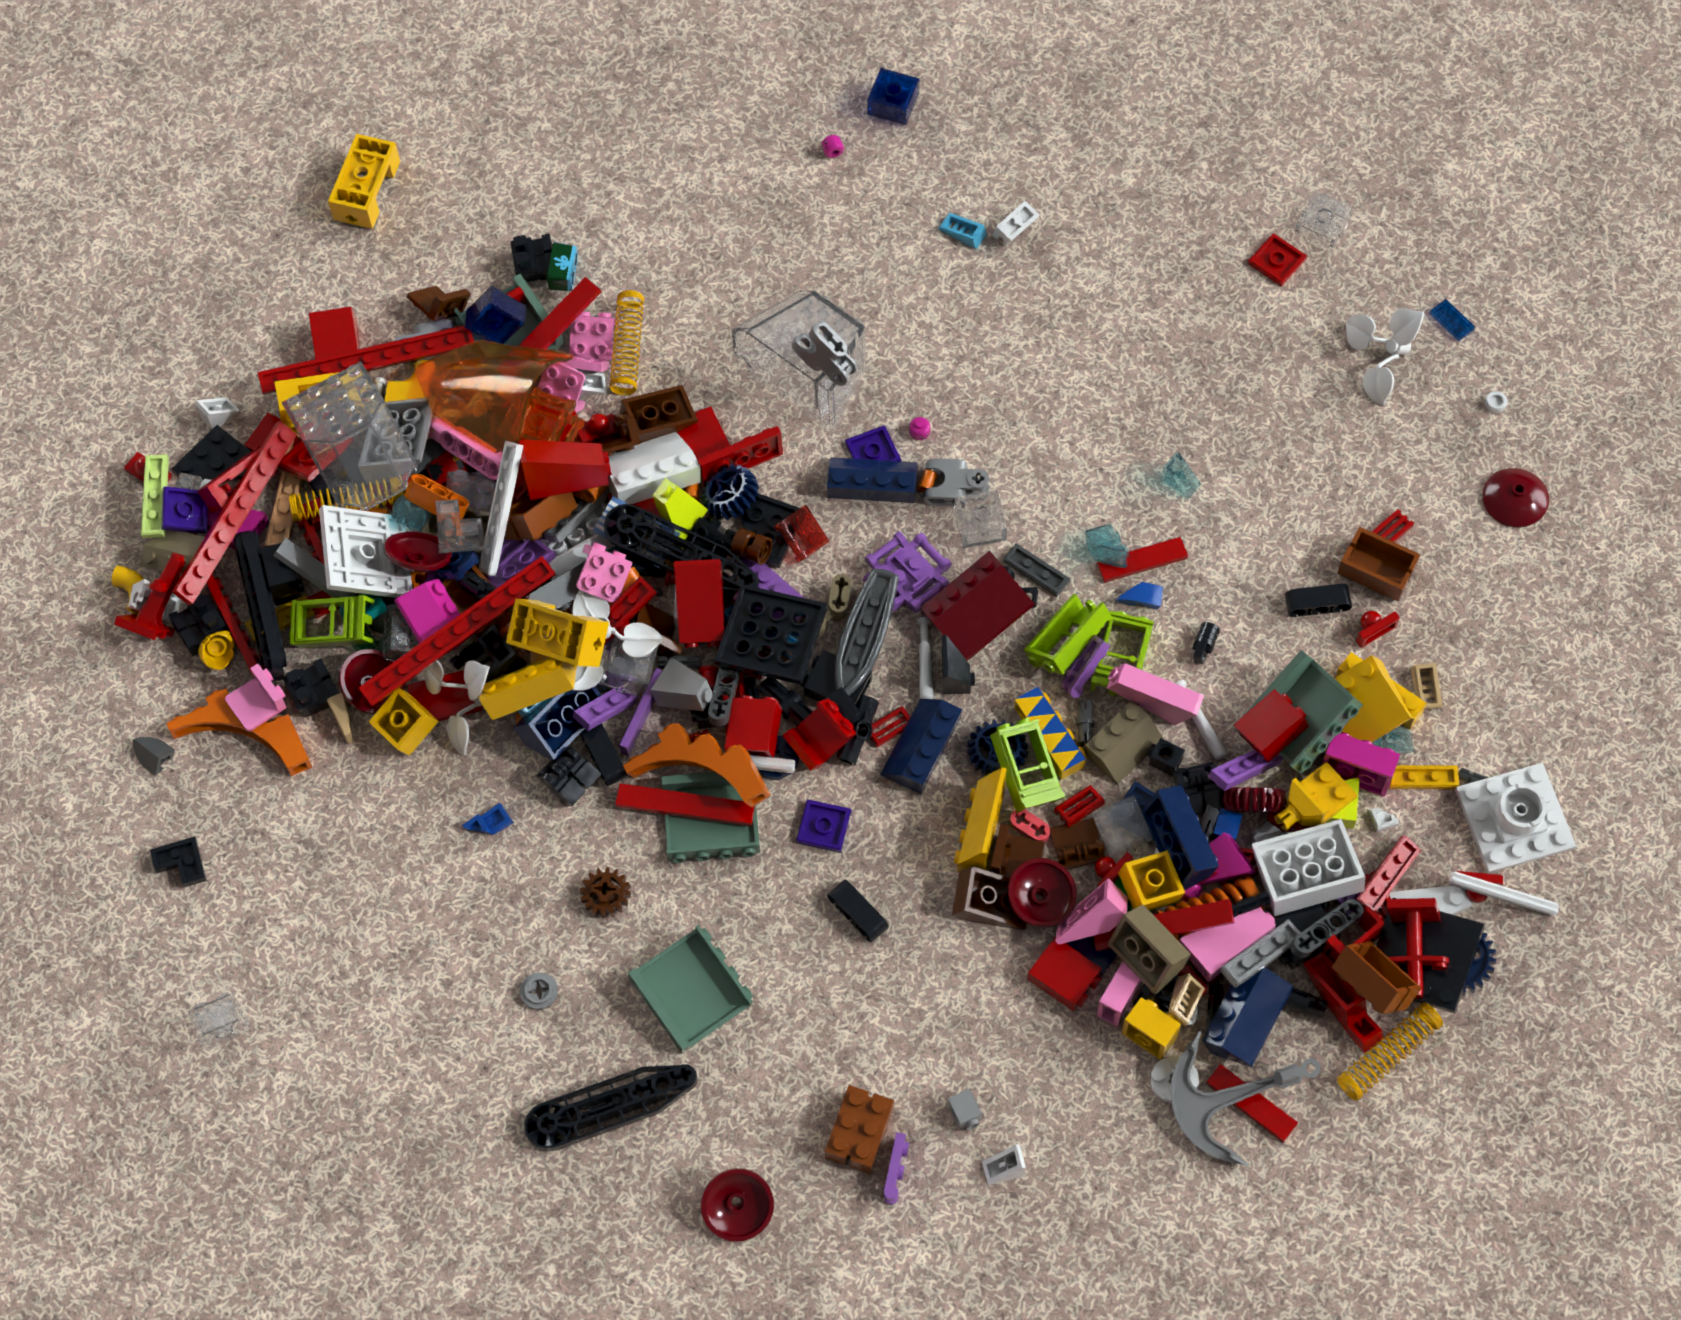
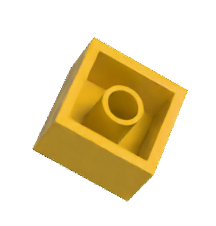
M400 688L393 692L369 721L397 750L409 756L439 722L413 696Z
M1168 850L1126 862L1118 872L1133 909L1143 904L1151 911L1177 903L1185 894Z
M1141 997L1125 1018L1122 1034L1159 1060H1162L1176 1041L1181 1024L1178 1023L1179 1021L1172 1014H1165L1159 1010L1156 1003Z

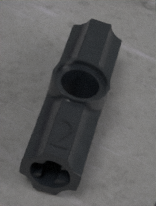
M766 677L758 687V691L763 696L775 698L782 707L783 717L787 720H792L797 726L813 712L804 704L803 699L795 691L788 690L774 678Z
M860 695L856 705L860 712L853 724V729L857 734L839 749L837 754L838 760L856 765L864 741L868 740L872 735L871 723L879 705L878 700L866 695Z

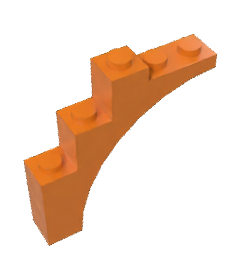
M227 688L216 690L205 697L208 703L207 706L197 707L191 713L177 716L166 723L174 739L203 731H228L257 740L279 757L291 777L312 768L289 714L278 716L269 723L266 721L252 731H247L225 700V697L229 694Z
M678 723L667 725L658 734L661 740L660 743L651 745L646 752L631 757L628 763L623 765L626 773L633 778L666 766L687 765L701 767L725 778L750 807L771 796L752 758L740 744L738 746H731L723 754L716 739L710 734L700 735L692 743L685 728Z

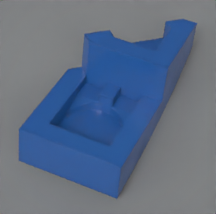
M1141 582L1120 595L1116 602L1129 606L1140 604L1149 608L1159 609L1161 607L1163 587Z
M498 803L482 816L477 814L462 826L466 830L495 835L514 822L504 806Z

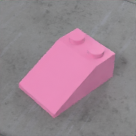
M1108 878L1076 905L1063 922L1057 924L1055 942L1063 944L1111 931L1115 926H1118L1123 915L1127 913L1128 897Z

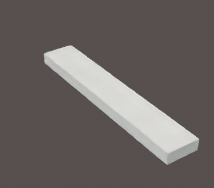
M505 441L478 568L482 573L490 576H496L523 450V445Z

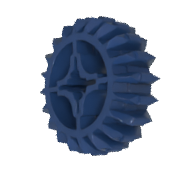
M732 464L729 468L724 466L722 471H717L716 475L710 476L711 480L709 482H705L706 487L702 489L703 495L701 499L711 516L720 520H730L731 517L736 519L738 514L744 515L746 509H751L750 504L756 502L755 497L759 495L758 481L749 469L742 467L740 464L737 466Z
M993 719L992 725L985 721L983 728L977 726L976 733L972 732L970 734L971 740L967 742L969 747L967 755L971 756L969 762L970 764H975V771L982 768L981 774L983 776L987 772L991 774L1001 768L1000 764L997 763L998 758L996 752L994 753V746L990 735L997 731L996 727L1005 724L1004 719L1001 721V724H997V721ZM1025 734L1007 738L1016 747V753L1012 751L1018 771H1020L1019 766L1025 765L1024 758L1028 757V752L1026 751L1028 743L1025 742ZM980 745L989 753L988 759L981 754L979 750Z

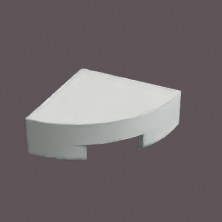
M1379 808L1369 809L1368 811L1376 832L1399 825V821L1393 814H1389Z

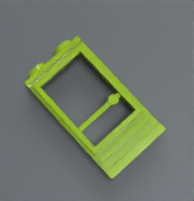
M1073 593L1024 648L1028 656V662L1035 668L1040 667L1050 673L1055 672L1064 675V671L1084 650L1093 635H1097L1100 629L1105 626L1104 624L1113 619L1105 604L1100 602L1096 607L1093 601L1087 600L1085 603L1087 607H1084L1077 594ZM1073 625L1079 626L1073 634L1067 632ZM1064 635L1069 637L1054 655L1048 654Z
M358 595L354 597L292 600V608L290 609V644L299 648L373 644V639L364 636V625L372 624V617L365 614V605L374 604V599L365 595ZM344 606L343 635L334 636V614L336 607ZM329 607L330 635L306 637L307 609Z
M1110 611L1113 619L1107 622L1103 636V640L1108 643L1112 625L1145 632L1138 659L1134 655L1129 657L1108 651L1106 655L1129 660L1131 663L1137 662L1136 668L1142 670L1154 621L1143 616H1130L1122 611ZM1101 659L1094 670L1090 691H1095L1096 685L1107 687L1110 681L1108 676L1111 670L1116 667L1103 665V659ZM1108 689V694L1112 696L1117 695V693Z
M1029 718L1017 721V725L1011 727L1009 723L996 727L997 731L990 735L1001 768H1007L1005 781L1016 813H1020L1030 807H1040L1051 801L1055 803L1065 797L1038 724L1039 719L1030 721ZM1028 732L1039 765L1018 771L1007 738ZM1041 769L1044 777L1043 781L1023 786L1019 774Z

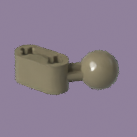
M838 574L832 580L828 609L818 637L825 631L827 622L830 620L840 621L846 617L852 585L847 575ZM839 587H843L839 604L840 609H836ZM801 616L798 623H803L806 618Z

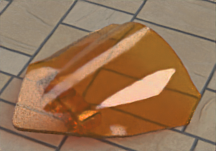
M479 340L418 365L415 369V374L430 409L435 416L494 453H498L504 449L505 441L519 442L526 404L530 392L541 373L554 363L567 362L573 359L574 355L558 350L511 346Z

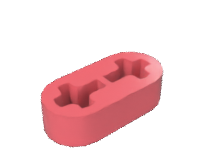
M1016 810L1012 812L1010 824L1014 830L1026 838L1043 841L1044 843L1049 839L1050 827L1046 822L1027 810L1016 813ZM1022 816H1024L1025 823L1021 822L1020 824H1017L1016 817L1021 818ZM1033 828L1036 830L1044 829V835L1036 836V831Z

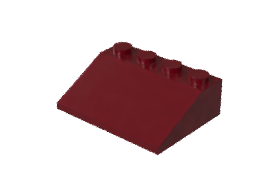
M989 550L923 605L921 609L943 635L949 637L968 661L1035 604Z

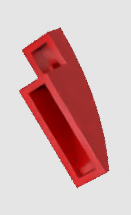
M1321 952L1305 962L1303 967L1322 999L1328 1002V1008L1351 1039L1365 1053L1371 1047H1374L1376 1042H1381V1038H1383L1382 1029L1367 1014L1366 999L1356 994L1355 988L1338 977L1337 972L1332 968L1333 963Z

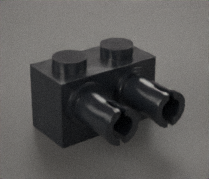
M494 624L476 638L482 645V650L468 660L476 661L482 665H485L490 659L493 660L485 683L498 678L501 674H509L522 669L527 664L514 645L506 643L507 636Z

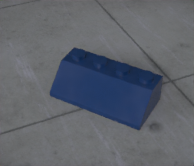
M831 457L828 468L827 498L915 503L918 462Z
M594 686L584 691L570 690L546 699L529 715H525L513 729L525 746L551 761L555 760L585 729L573 718L574 711L600 697L601 694Z
M920 699L880 775L922 794L961 720L963 709L940 699Z
M1182 785L1157 790L1141 811V814L1159 853L1168 850L1185 891L1209 878L1219 867L1218 860L1212 852L1207 835L1203 832L1198 816L1194 813L1189 797Z
M1265 967L1235 988L1231 984L1202 1038V1042L1209 1052L1215 1056L1252 1067L1293 989V985Z

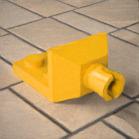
M1326 762L1301 782L1296 778L1292 780L1287 794L1286 809L1275 815L1274 818L1278 825L1283 822L1281 828L1285 831L1296 822L1303 826L1314 827L1326 823L1357 799L1358 795Z

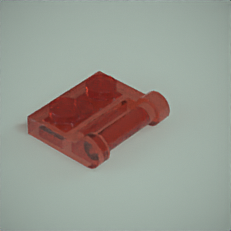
M807 505L802 506L774 525L775 529L781 532L795 554L794 558L797 563L803 561L830 542ZM788 524L792 525L806 547L804 551L788 529Z

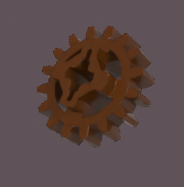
M606 867L605 872H601L598 868L596 875L591 872L589 873L590 880L583 879L582 882L585 887L580 888V893L583 895L581 901L586 903L585 908L587 911L592 909L593 916L600 912L602 918H605L606 913H610L611 917H614V911L617 910L622 913L621 906L629 905L626 898L631 897V892L628 891L630 884L625 882V875L619 877L617 869L610 873L609 867ZM611 882H616L620 886V888L616 885H613ZM591 898L597 899L600 904H596Z

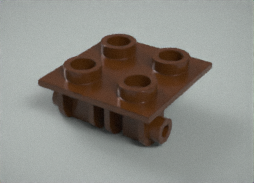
M1094 818L1078 821L1069 828L1065 824L1050 828L1059 864L1066 869L1096 863L1098 859L1105 857L1103 851L1105 846L1103 841H1100Z

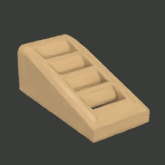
M1436 663L1418 664L1410 667L1416 696L1423 701L1426 698H1435L1436 702L1427 703L1425 709L1442 708ZM1429 672L1430 676L1420 677V673ZM1431 681L1432 685H1422L1421 682ZM1433 689L1434 693L1423 694V690Z
M341 692L328 698L327 702L346 743L350 744L353 737L348 703Z
M1190 974L1178 977L1169 1007V1012L1184 1026L1188 1025L1205 989Z

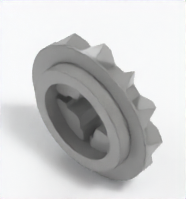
M546 973L529 975L523 981L520 988V995L524 1004L532 1009L543 1010L547 1006H552V1003L557 998V983ZM537 983H539L542 990H546V992L542 993L541 999H539L537 994H533L537 990Z

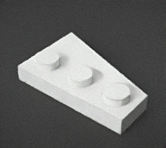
M1457 886L1396 891L1389 894L1391 899L1436 898L1439 911L1452 915L1469 909L1472 906L1463 888Z

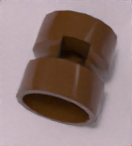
M744 528L737 531L731 544V552L742 559L748 558L750 562L758 565H763L768 560L772 550L771 538L760 534L756 535L754 532Z

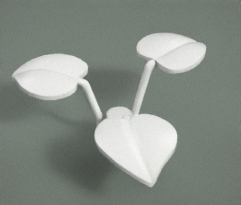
M1407 308L1396 310L1392 314L1389 323L1390 330L1394 333L1390 339L1372 336L1375 332L1376 324L1367 315L1357 314L1347 320L1346 335L1352 348L1364 350L1369 346L1371 339L1386 343L1387 351L1392 354V356L1377 364L1376 369H1367L1363 378L1366 394L1372 401L1381 406L1385 405L1394 386L1392 372L1382 366L1393 359H1398L1399 355H1405L1410 352L1411 342L1420 329L1424 312Z
M579 590L573 604V615L589 616L609 622L610 607L608 602ZM609 622L606 639L611 634H614L618 639L623 640V650L630 657L643 658L649 655L662 642V636L659 632L646 624L631 623L625 627L624 636H622L614 627H611ZM602 665L599 667L577 666L574 689L572 690L584 691L596 686L603 676L604 670Z
M437 660L425 669V683L429 692L438 694L441 686L468 689L469 699L475 702L457 712L456 716H450L448 721V737L452 746L460 754L467 755L469 727L462 715L477 706H482L479 697L486 684L485 681L490 667L476 661H468L464 669L466 684L446 683L442 680L444 676L443 667Z

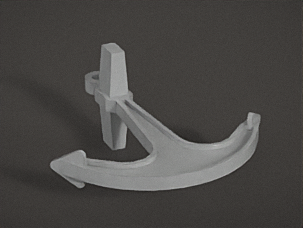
M1199 1031L1197 1036L1184 1050L1173 1072L1171 1101L1175 1117L1184 1134L1200 1150L1226 1162L1249 1167L1250 1164L1242 1160L1231 1149L1214 1140L1210 1135L1208 1126L1212 1115L1223 1108L1274 1086L1284 1089L1301 1082L1303 1075L1306 1078H1315L1320 1073V1064L1315 1059H1307L1302 1063L1301 1067L1292 1064L1285 1068L1277 1069L1273 1077L1211 1093H1204L1196 1089L1190 1079V1071L1197 1055L1199 1039L1202 1033ZM1308 1064H1313L1315 1066V1072H1307L1306 1066Z

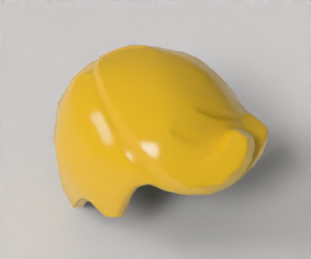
M229 631L215 632L208 635L198 648V655L202 663L214 670H222L227 667L234 656L235 639L230 635Z

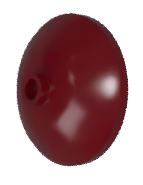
M1507 468L1494 473L1485 483L1482 493L1483 504L1489 515L1497 522L1509 527L1521 528L1535 524L1545 515L1549 505L1548 490L1541 479L1535 474L1519 468Z
M423 532L397 533L390 536L384 545V552L389 560L395 565L411 572L423 573L439 570L450 562L452 550L445 541Z
M363 649L351 654L344 661L339 672L340 689L348 703L361 712L375 714L393 693L372 707L358 687L395 661L387 654L373 649ZM405 684L400 689L404 690Z
M1046 858L1028 860L1017 867L1008 882L1007 894L1012 910L1021 920L1032 926L1052 927L1060 924L1071 914L1075 907L1077 889L1074 879L1069 871L1056 861ZM1035 894H1041L1042 900L1036 899Z
M743 1168L728 1169L717 1174L707 1184L701 1198V1213L707 1227L716 1236L733 1242L749 1240L760 1234L769 1224L774 1211V1198L768 1183L756 1172ZM734 1197L740 1198L738 1204L731 1203Z

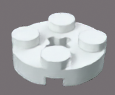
M1180 1055L1160 1060L1151 1073L1152 1091L1163 1102L1172 1103L1169 1081L1181 1057ZM1192 1066L1190 1079L1193 1086L1197 1089L1199 1085L1198 1072Z

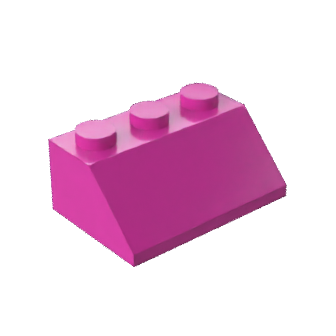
M439 579L425 582L394 600L419 644L460 615L456 605L452 602Z
M1341 732L1329 743L1322 765L1328 762L1344 781L1359 778V788L1385 797L1400 754L1390 748H1381L1373 745L1370 741L1359 740L1347 733Z

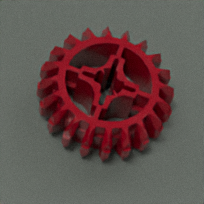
M1232 787L1224 791L1223 803L1224 809L1233 812L1280 813L1285 809L1286 798L1285 791L1282 789Z

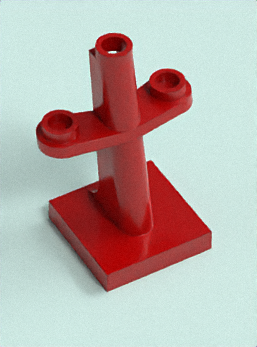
M172 553L160 577L154 579L148 586L152 591L139 614L116 616L114 625L152 640H156V637L164 639L166 636L173 637L175 628L164 625L162 623V615L171 597L172 590L180 579L179 576L186 562L184 561L185 556Z
M1436 898L1387 899V909L1392 923L1406 922L1407 956L1389 958L1397 966H1407L1408 976L1422 987L1415 998L1423 997V965L1432 966L1434 970H1445L1447 965H1449L1448 957L1423 955L1422 923L1440 922V911Z

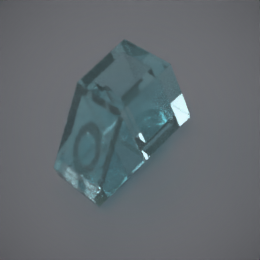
M1111 524L1085 531L1087 548L1094 561L1120 568L1127 567L1128 548L1125 544L1122 545L1119 532L1114 531Z

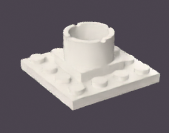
M326 505L321 506L319 513L327 589L398 598L412 590L411 571L392 563L384 552L385 542L390 536L406 532L404 516Z
M1543 763L1458 786L1455 789L1488 874L1573 850L1577 847Z

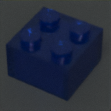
M880 68L867 99V114L907 125L920 93V78Z
M491 285L466 310L465 328L500 348L525 324L526 306Z

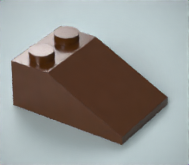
M683 385L623 399L619 413L635 418L641 443L670 433L679 432L698 421Z
M974 866L959 871L952 916L971 922L1026 930L1027 923L1021 920L1010 906L1007 894L1010 878Z

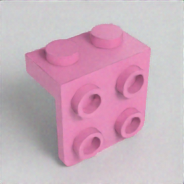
M582 312L570 325L569 356L605 361L611 360L613 328L616 324V318L611 317V313H598V317L590 316V312Z
M548 359L545 363L535 397L540 395L579 412L583 410L585 401L579 399L585 375L554 359Z
M594 542L592 546L585 544L582 552L588 554L576 587L579 590L614 603L621 594L633 562L626 560V555L614 550L613 554L606 552V547Z
M259 664L250 668L254 676L252 680L225 697L227 704L247 731H252L287 708L283 700L286 696L279 685L275 687L271 681L274 680L267 668L262 670Z

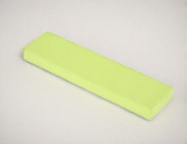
M167 454L145 455L141 522L142 538L165 537V530H161L162 489L164 486H168L169 457Z

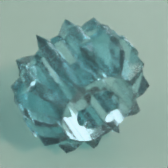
M404 495L397 498L392 507V518L396 520V523L409 527L411 530L414 528L421 529L430 517L429 511L410 502Z

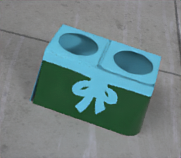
M553 242L547 276L548 289L573 290L571 274L573 275L574 271L575 278V257L578 260L577 246Z

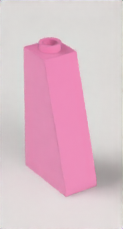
M1126 663L1113 668L1108 676L1110 681L1107 688L1129 701L1132 700L1138 706L1173 725L1197 716L1204 697L1200 693Z
M1259 907L1234 917V924L1196 931L1183 936L1179 942L1191 954L1188 960L1209 983L1221 973L1219 970L1223 965L1274 930L1276 924L1272 915L1269 912H1264Z
M1124 961L1100 999L1097 1017L1117 1027L1142 982Z

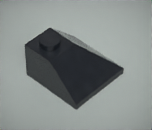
M942 635L943 695L970 694L971 686H975V673H970V664L949 637Z

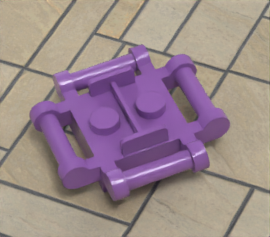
M898 531L893 535V539L873 554L869 553L865 557L866 563L872 569L888 570L899 576L892 612L902 605H907L913 612L917 613L921 610V606L950 584L941 575L951 567L952 562L948 558H944L927 541V537L923 533H919L909 543L905 536ZM899 545L900 548L893 552L891 555H889L882 565L878 562L882 557H884L886 554H888L891 550H893L895 547ZM921 547L938 566L933 568L916 549ZM870 572L867 573V574L864 576V578H863V582H864V583H865L866 579L868 578Z

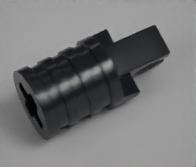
M468 572L460 584L461 589L478 600H481L495 590L488 581H485L473 572Z
M1210 622L1201 623L1192 647L1195 650L1193 655L1195 663L1204 664L1208 653H1212L1220 633V628Z
M1293 988L1284 1007L1286 1006L1303 1014L1322 1018L1328 1002L1311 993Z

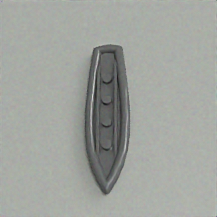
M884 569L871 570L843 629L835 657L834 680L836 690L843 687L849 696L854 693L871 672L882 648L899 581V576L891 571Z

